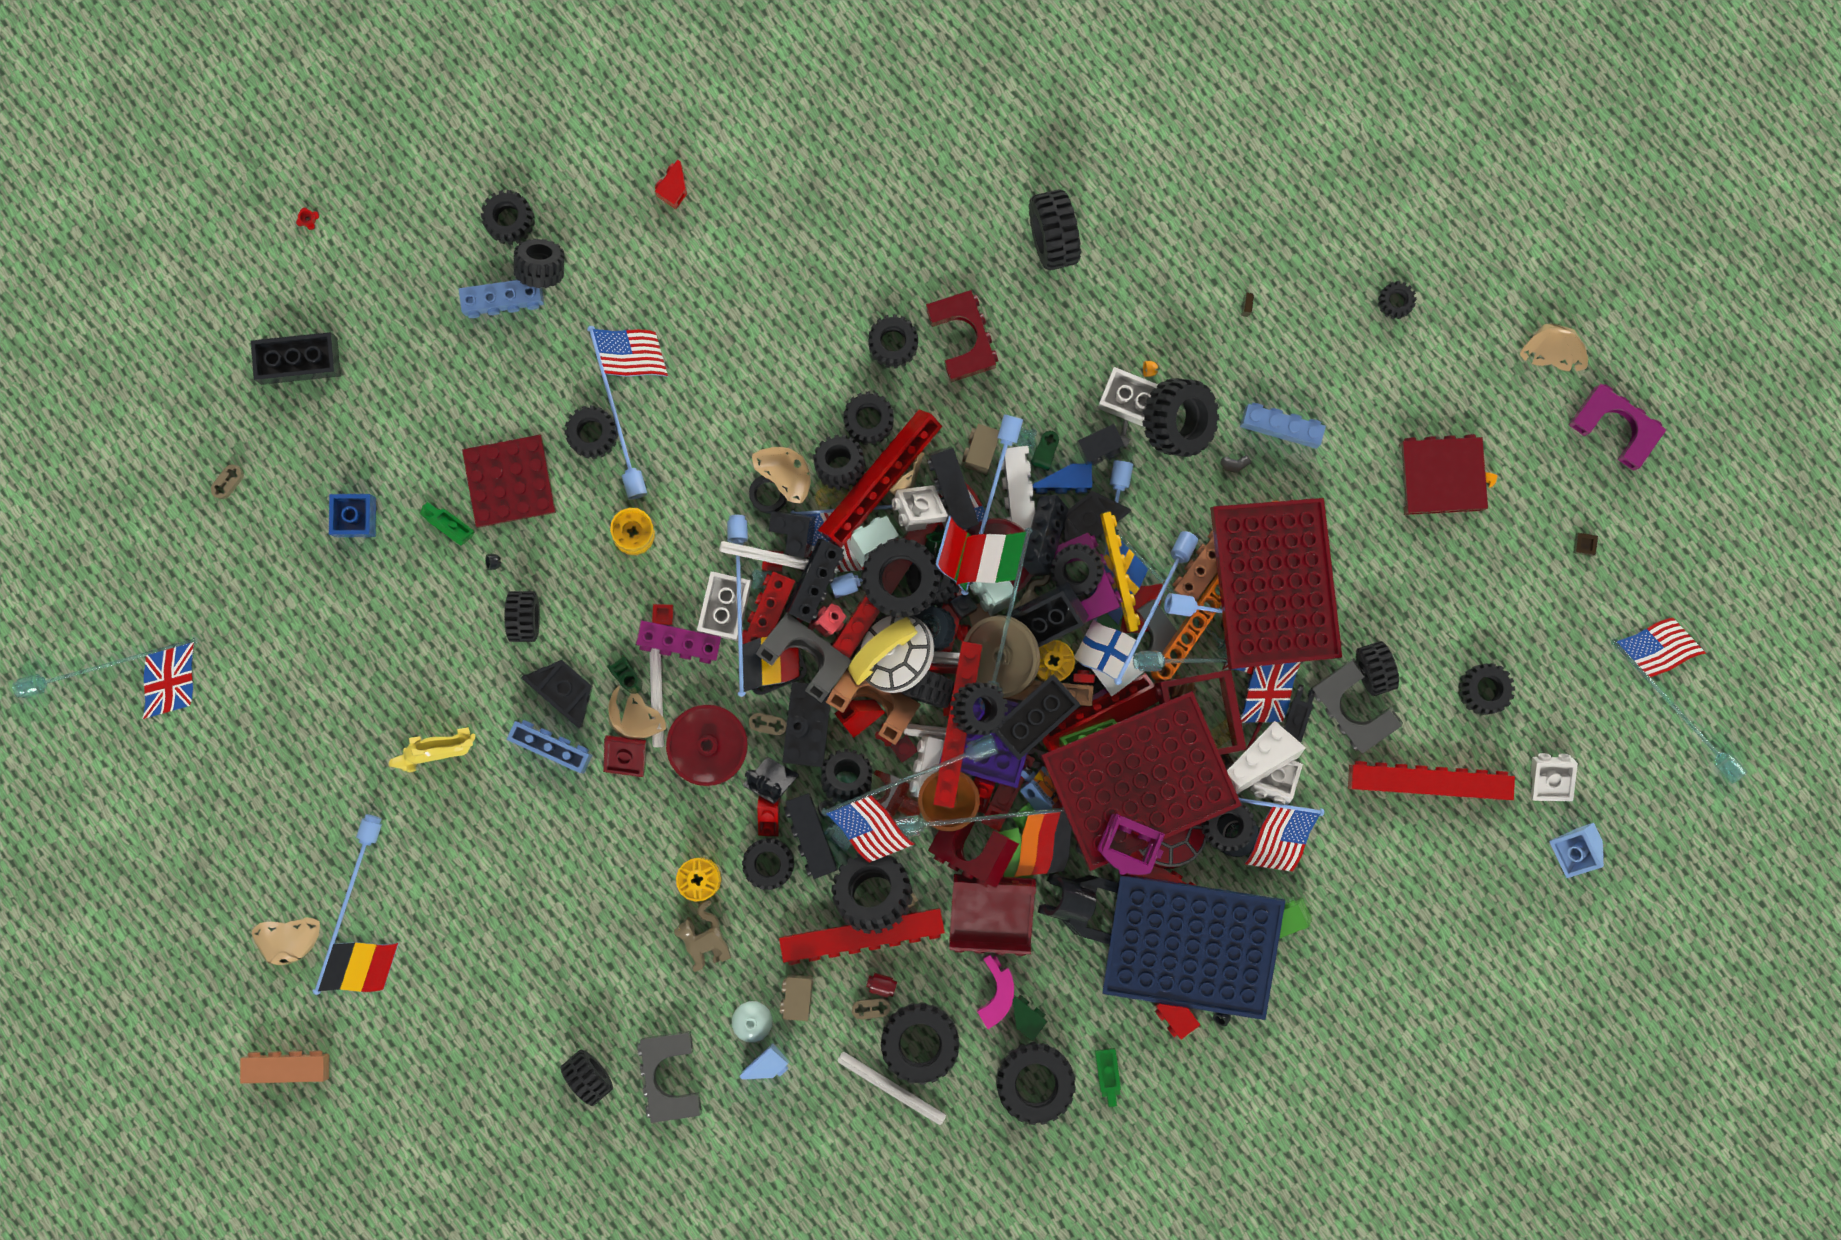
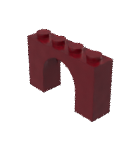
M972 290L926 304V311L932 327L953 320H960L968 323L976 333V344L969 352L945 360L944 365L950 383L995 369L996 362H999L996 351H992L990 347L992 343L991 335L989 332H985L983 325H986L983 313L979 314L977 308L980 306L977 295H973Z
M972 820L967 826L956 831L938 830L928 849L930 853L935 855L933 859L942 864L945 861L949 862L947 865L949 868L957 872L959 869L963 870L962 875L971 880L974 877L978 878L976 883L986 888L988 885L997 888L1019 843L993 830L981 854L975 859L966 861L963 852L964 843L976 821Z

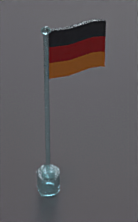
M1063 808L923 823V819H919L918 815L899 817V819L894 820L900 830L907 837L920 836V831H924V827L1027 816L1022 834L1020 861L1014 877L1063 872L1069 858L1072 828Z

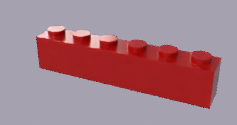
M1145 673L1134 679L1113 696L1108 692L1093 700L1092 707L1081 706L1042 739L1044 745L1050 752L1059 748V738L1111 719L1118 723L1159 702L1155 697V684Z

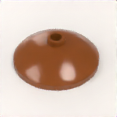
M939 771L935 772L924 781L918 795L920 812L926 822L936 829L942 831L962 829L975 818L978 812L980 796L977 786L969 776L961 772L955 807L949 808L933 805Z

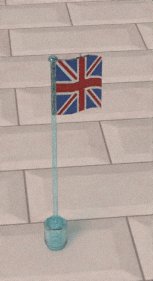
M192 637L191 640L47 680L39 674L27 676L13 683V691L17 698H28L44 693L48 683L146 656L144 669L145 709L142 719L150 718L191 706L194 690L192 661L194 644L198 643V639Z
M1140 651L1135 653L1133 657L1134 668L1139 669V671H1161L1165 663L1228 662L1227 658L1165 659L1161 651ZM1304 662L1254 667L1248 684L1244 708L1240 716L1241 723L1283 722L1289 708L1297 671L1300 664Z

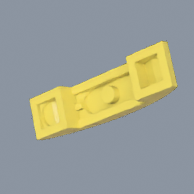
M908 617L891 624L879 632L857 653L848 667V671L857 685L861 684L873 673L871 668L898 644L905 645L918 633Z

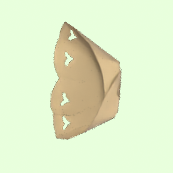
M1544 324L1520 352V356L1525 361L1529 356L1524 351L1529 350V355L1531 352L1536 353L1532 364L1538 366L1552 364L1558 369L1570 371L1572 364H1575L1578 360L1582 365H1575L1576 371L1584 370L1588 366L1586 348L1574 329L1556 324ZM1539 355H1541V356L1544 358V360L1541 359V358H1539V359H1536V358H1537ZM1565 359L1567 365L1565 363H1560V361H1563Z
M785 447L766 448L752 455L753 466L757 472L774 482L778 490L788 501L797 504L803 503L808 495L811 483L810 471L803 456ZM796 459L801 462V466L799 468H796L794 466V461Z
M921 452L915 459L913 470L905 476L902 475L889 490L894 496L899 489L914 488L924 452Z
M620 685L617 686L610 698L608 711L609 725L620 737L643 740L666 730V722L662 715L654 708L645 706L642 697L638 693L631 694L628 697L621 723L619 709L616 704ZM633 698L638 704H632ZM648 714H651V716H652V717H655V719H651V720H650V717H649Z
M306 917L285 924L271 921L263 922L253 928L252 937L268 963L275 965L291 964L302 959L314 947L319 936L320 921ZM309 923V924H311V925H316V926L313 927L312 929H310V927H309L307 924ZM299 924H301V925L298 927V929H296L295 927H293L294 925L298 926ZM268 927H270V928H275V927H276V929H274V930L271 932L270 929H268Z

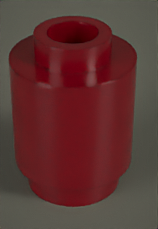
M874 972L873 976L869 975L866 987L870 988V993L888 998V996H894L897 981L893 980L892 977Z

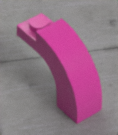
M989 953L983 959L995 977L996 992L987 1004L977 1009V1013L987 1029L995 1026L1006 1016L1014 998V982L1008 967L1000 971L999 967L1002 965L996 955L992 957Z

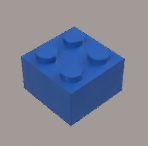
M329 494V535L333 537H376V497L371 494Z

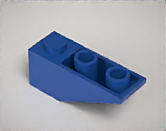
M1070 464L1032 484L1033 491H1035V494H1047V491H1055L1056 494H1067V490H1075L1076 494H1086L1087 490L1092 489V464Z

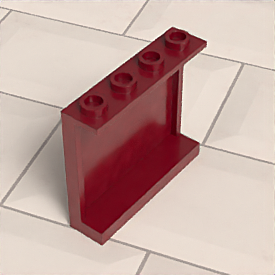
M1469 434L1464 435V438H1456L1455 435L1444 436V439H1436L1435 436L1425 437L1424 440H1416L1415 437L1405 438L1399 444V447H1402L1406 506L1403 507L1404 515L1473 512L1488 509L1483 437Z
M954 874L949 950L958 953L974 951L978 954L992 952L998 955L1006 953L1017 956L1031 955L1036 878L1002 877L997 888L988 885L986 888L976 883L978 879L976 877L971 880L962 874Z

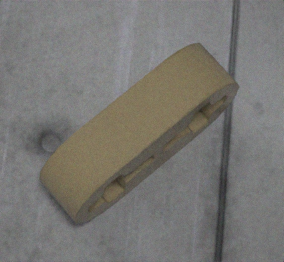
M228 465L212 484V495L218 499L228 498L244 477L243 470L236 465ZM237 469L236 474L238 476L236 478L232 477L229 480V478L231 477V474L229 472L231 470L235 471ZM218 486H220V487H223V486H224V488H223V489L225 490V493H224V494H222V493H219V494H218V492H219L218 489H217Z
M755 713L749 719V725L755 731L778 736L786 732V721L780 717ZM760 716L762 721L767 722V725H760L759 728H755L756 725L753 723V719H757ZM777 721H781V725L784 728L779 729V732H775V728L769 727V724H776Z
M885 998L859 1000L852 1006V1014L857 1019L884 1017L890 1012V1003ZM879 1002L887 1005L884 1013H880L879 1010H872V1007L878 1006ZM859 1004H862L864 1008L870 1007V1010L864 1011L863 1015L855 1011Z

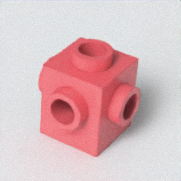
M831 603L826 607L823 605L819 609L817 618L811 625L827 638L834 632L837 633L844 626L843 621L847 616L839 606Z

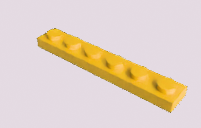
M1111 512L1100 514L1117 590L1123 600L1121 606L1127 632L1137 631L1140 620L1138 614L1134 613L1135 598L1133 594H1130L1128 586H1131L1129 575H1125L1124 566H1126L1125 557L1123 554H1120L1119 547L1122 544L1120 536L1116 535L1114 528L1117 527L1116 518L1114 515H1111Z

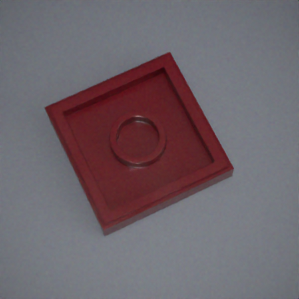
M606 735L604 739L603 772L644 777L646 740Z

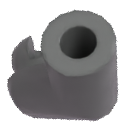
M1247 455L1238 461L1226 456L1221 459L1220 464L1226 471L1237 473L1251 464V460Z

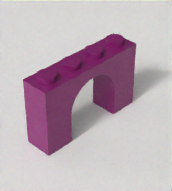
M1599 384L1594 387L1568 425L1583 436H1586L1592 432L1605 413L1622 415L1629 422L1632 434L1628 445L1617 460L1635 471L1643 465L1667 429L1662 427V423L1658 420L1648 417L1641 408L1632 406L1627 398L1615 394L1610 386Z
M1086 533L1058 545L1055 557L1058 552L1071 544H1087L1091 549L1094 548L1095 550H1097L1096 547L1099 544L1095 535L1091 536L1090 533ZM1100 554L1104 566L1107 565L1103 554ZM1073 558L1070 561H1068L1067 565L1076 561L1083 560L1079 558ZM1103 567L1104 574L1095 593L1090 598L1081 602L1089 615L1086 622L1122 607L1120 604L1123 602L1119 591L1115 592L1112 586L1115 581L1111 572H1106L1105 567Z

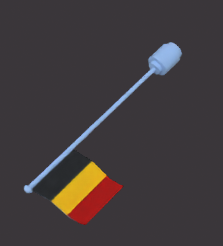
M744 515L729 516L727 521L728 542L743 545L744 542L748 541L747 520H745ZM736 555L740 688L738 695L743 697L747 691L760 686L785 683L799 676L798 647L785 650L773 666H771L756 655L767 637L742 644L740 556Z
M366 814L365 818L361 820L356 838L360 839L359 843L362 844L316 988L313 989V994L315 995L320 994L321 991L329 990L359 992L384 990L399 943L385 945L360 942L334 944L366 845L371 846V843H376L382 826L380 823L381 818Z

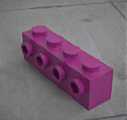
M641 620L635 645L640 646L639 650L651 652L652 649L660 650L659 654L671 656L672 653L680 654L679 658L691 660V657L700 658L699 662L711 664V661H717L721 637Z

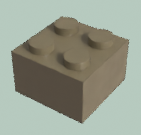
M978 424L976 429L972 428L968 443H971L970 448L966 447L962 462H965L964 468L987 475L999 440L997 438L999 430Z
M789 974L787 979L784 978L782 993H785V999H782L780 1003V1014H783V1019L808 1021L810 1017L813 976Z

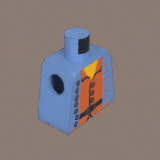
M1026 765L1021 773V776L1026 780L1021 788V793L1037 814L1046 813L1053 808L1059 799L1045 766L1040 767L1034 772Z

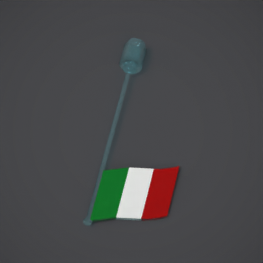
M1026 528L1024 530L1026 532L1008 535L979 534L967 537L956 585L968 582L1000 583L1015 580L992 681L987 682L991 686L998 687V691L1003 690L1002 687H999L1000 683L996 682L1029 536L1032 533L1031 528ZM979 698V709L985 711L984 702Z

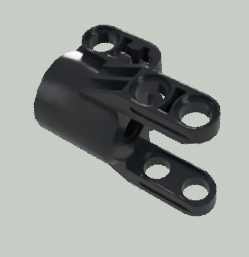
M1048 873L1046 881L1051 885L1061 887L1062 897L1057 907L1045 903L1039 904L1037 912L1060 919L1078 936L1110 945L1111 934L1086 926L1096 909L1097 888L1118 893L1119 883L1094 875L1068 879Z

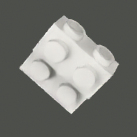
M934 485L899 489L892 499L893 510H898L899 524L900 526H905L906 531L926 529L927 524L945 522L947 520V513Z
M1540 753L1538 757H1532L1530 774L1532 777L1530 798L1533 801H1573L1578 763L1571 758V755L1559 754L1558 757H1551L1549 754Z
M1292 760L1284 767L1257 781L1251 786L1250 790L1259 798L1269 797L1274 799L1273 802L1276 804L1288 805L1293 799L1303 764Z

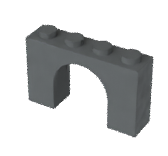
M1151 599L1135 611L1143 623H1145L1156 601L1155 599ZM1159 604L1147 626L1150 634L1149 647L1142 656L1135 658L1143 670L1147 669L1146 665L1151 661L1155 663L1177 632Z
M786 613L762 643L756 655L773 666L780 655L789 648L798 647L807 650L816 659L818 672L805 691L822 703L852 661L832 647L829 642L816 635L814 631L801 624L795 617Z
M1352 658L1317 683L1313 690L1316 700L1319 703L1322 701L1327 707L1325 711L1331 719L1335 718L1339 723L1337 727L1341 733L1349 736L1351 746L1363 754L1402 727L1403 722L1391 706L1369 721H1356L1346 715L1341 704L1342 695L1348 688L1366 675L1357 661Z
M691 1031L642 1038L640 1043L637 1044L638 1055L642 1056L643 1064H640V1072L642 1077L645 1076L646 1085H643L644 1097L648 1098V1105H646L647 1118H650L651 1123L700 1116L702 1110L699 1092L677 1096L669 1095L661 1090L656 1081V1069L663 1059L693 1053Z

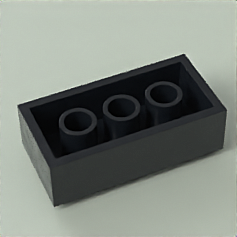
M331 332L251 340L254 381L261 385L341 377L338 338Z
M1068 582L1003 615L1015 618L1026 625L1034 635L1038 647L1083 626L1089 617Z
M1052 674L1006 715V720L1001 722L1003 726L996 728L997 731L994 735L1017 760H1020L1080 706V703Z
M792 682L787 725L791 718L800 716L808 722L809 730L803 737H794L786 727L782 763L822 767L825 761L831 705L826 703L833 688L821 703L805 691L809 686L808 683ZM801 723L794 724L795 730L801 729Z
M807 793L786 801V806L783 808L787 819H792L793 825L790 827L794 838H799L800 845H798L800 855L801 857H806L808 864H805V869L808 876H813V879L837 871L836 862L811 794Z

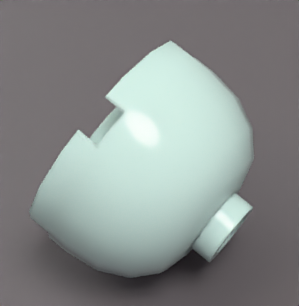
M748 1001L741 1004L732 1016L733 1031L739 1039L745 1042L755 1043L763 1040L772 1028L770 1010L757 1001Z

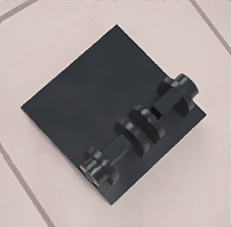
M767 757L756 770L746 771L745 777L747 780L742 786L775 804L797 779L799 774Z

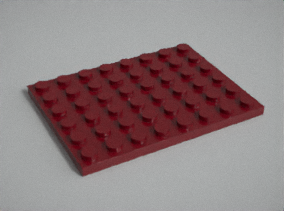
M1324 498L1210 507L1228 669L1343 658Z
M1193 691L1041 755L1089 871L1109 863L1097 848L1112 814H1118L1165 834L1163 839H1166L1242 806ZM1118 826L1110 848L1129 855L1147 847L1149 842L1138 838L1139 834L1134 831L1128 834L1119 830L1120 826Z

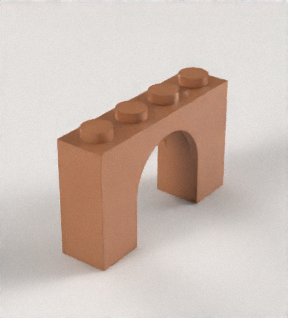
M848 668L826 701V703L842 713L856 697L865 696L878 701L887 713V720L878 735L895 745L921 705L901 692L887 693L871 686L866 680L857 685Z

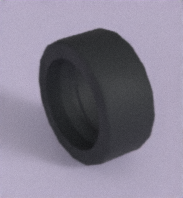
M761 475L752 482L749 489V498L753 506L758 511L766 514L771 513V511L781 510L787 501L781 492L779 500L773 505L766 506L758 501L756 493L760 485L768 482L774 483Z

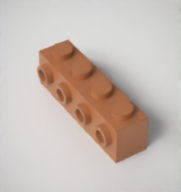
M1213 529L1207 536L1210 539L1206 545L1202 543L1196 551L1198 556L1195 561L1191 559L1185 566L1186 573L1184 576L1181 577L1179 575L1172 584L1175 587L1172 592L1175 594L1193 596L1196 601L1217 573Z
M322 1050L310 1051V1054H302V1051H290L289 1055H281V1051L268 1052V1055H260L261 1052H249L247 1056L240 1058V1084L323 1082L329 1079V1054H322Z

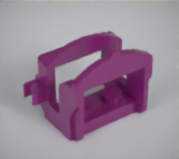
M1112 814L1097 849L1112 866L1119 870L1121 875L1126 873L1135 875L1150 874L1156 858L1161 859L1163 851L1159 848L1165 834L1118 814ZM1118 826H1120L1119 830L1128 834L1134 831L1139 834L1138 838L1149 842L1142 861L1110 848Z

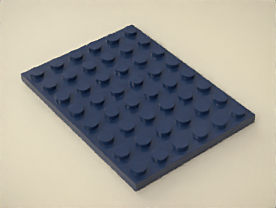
M1120 874L1102 994L1266 1020L1285 899Z

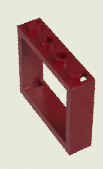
M1231 669L1156 683L1155 697L1157 700L1159 699V704L1170 701L1168 687L1219 678L1232 743L1230 747L1218 749L1219 754L1247 750Z

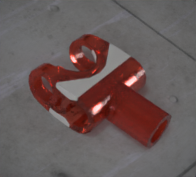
M875 770L874 775L881 778L886 786L885 795L877 801L889 812L892 818H894L898 811L916 821L921 812L918 801L906 795L910 784L893 775Z

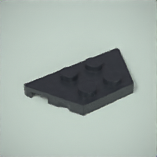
M1091 491L1068 509L1063 526L1065 540L1068 542L1086 533H1090L1091 536L1095 535L1097 539L1104 533L1100 514L1111 512V515L1115 516L1118 523L1131 513L1132 510Z
M559 660L521 677L523 681L577 728H582L593 686L566 662Z

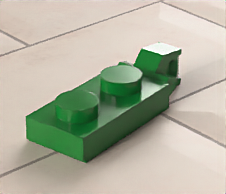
M428 502L422 506L420 514L430 524L460 546L474 535L473 529L444 508H435Z
M1116 1049L1094 1050L1100 1092L1102 1097L1107 1096L1108 1106L1115 1107L1117 1106L1116 1095H1120L1121 1090Z

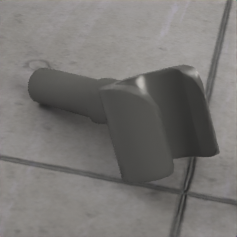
M1128 420L1123 421L1122 432L1120 435L1125 445L1123 449L1127 448L1131 440L1125 437L1127 433Z

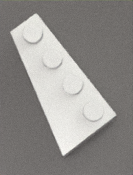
M1028 446L1007 448L1001 468L1005 473V477L1002 478L1003 490L1007 489V497H1004L1005 509H1009L1010 517H1006V519L1018 524L1026 532H1030L1035 515L1034 501H1032L1033 486L1029 479L1031 477V467L1029 461H1027L1029 448Z
M1274 721L1227 770L1236 793L1242 792L1275 770L1284 767L1290 761L1299 758L1306 747Z

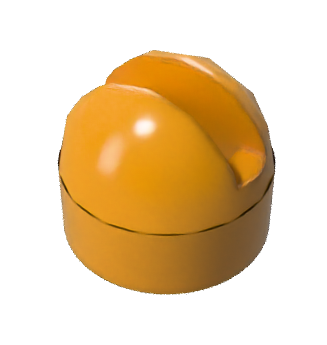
M1144 361V377L1155 376L1158 373L1155 370L1158 369L1157 363Z
M1485 472L1486 483H1489L1488 488L1493 487L1496 484L1498 475Z

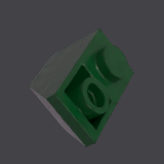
M1014 995L1012 1006L1015 1027L1030 1040L1034 1041L1048 1022L1044 1018L1046 1014L1037 1007L1033 1010L1028 1006L1030 1002L1022 995H1019V997Z

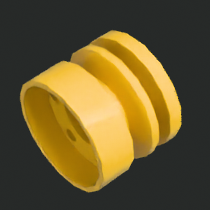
M638 508L623 509L614 516L611 522L610 532L615 545L621 552L628 555H639L651 548L655 538V531L650 517L644 511ZM633 529H636L638 535H634L632 538L629 532H633Z
M1053 640L1039 647L1040 665L1036 678L1040 681H1045L1050 675L1054 674L1062 682L1074 669L1075 657L1073 651L1067 644L1059 640ZM1051 656L1053 659H1058L1056 667L1053 664L1049 665L1048 663L1051 660Z
M704 857L693 858L683 863L678 869L676 876V885L680 894L686 899L695 902L704 901L715 895L722 882L721 871L717 864ZM695 874L703 877V880L700 882L701 885L693 882V879L696 878Z

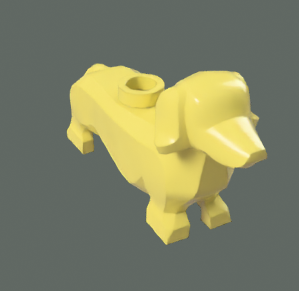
M469 727L457 729L458 734L452 737H429L422 741L420 736L409 738L410 744L407 748L403 749V755L391 759L389 767L400 768L402 771L411 773L416 771V766L419 763L465 755L470 747L473 746L475 734L470 735Z

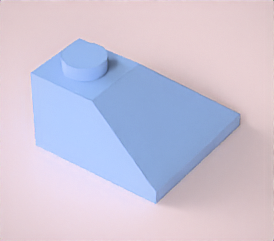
M1594 823L1576 828L1549 841L1566 878L1604 866L1603 841Z
M772 1043L742 1071L740 1078L761 1079L773 1078L776 1075L780 1077L788 1070L786 1065H788L789 1060Z

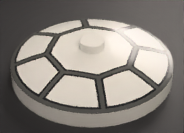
M885 615L876 620L862 638L858 652L879 632L903 619V617L896 618ZM913 615L909 619L918 633L905 645L898 644L871 668L873 673L865 679L871 686L880 691L898 693L915 686L930 668L934 655L933 637L928 627Z

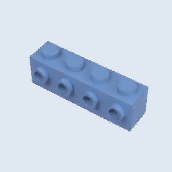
M518 280L459 288L461 311L468 318H478L483 313L498 315L500 311L504 310L518 312L520 311L519 308L525 307L529 310L538 309L539 305H544L542 287H529L526 284L523 285Z
M1258 403L1248 404L1244 410L1240 424L1242 428L1315 449L1321 445L1326 426L1321 425V422L1318 420L1310 419L1307 421L1297 414H1290L1289 416L1282 414V410L1275 408L1268 410Z
M523 720L522 723L514 722L506 740L576 772L585 773L593 756L588 753L589 749L578 745L577 748L569 745L570 740L561 736L559 739L551 736L552 732L541 728L538 731L533 728L534 724Z

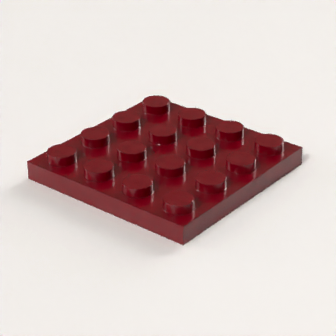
M541 434L462 449L476 528L556 513Z

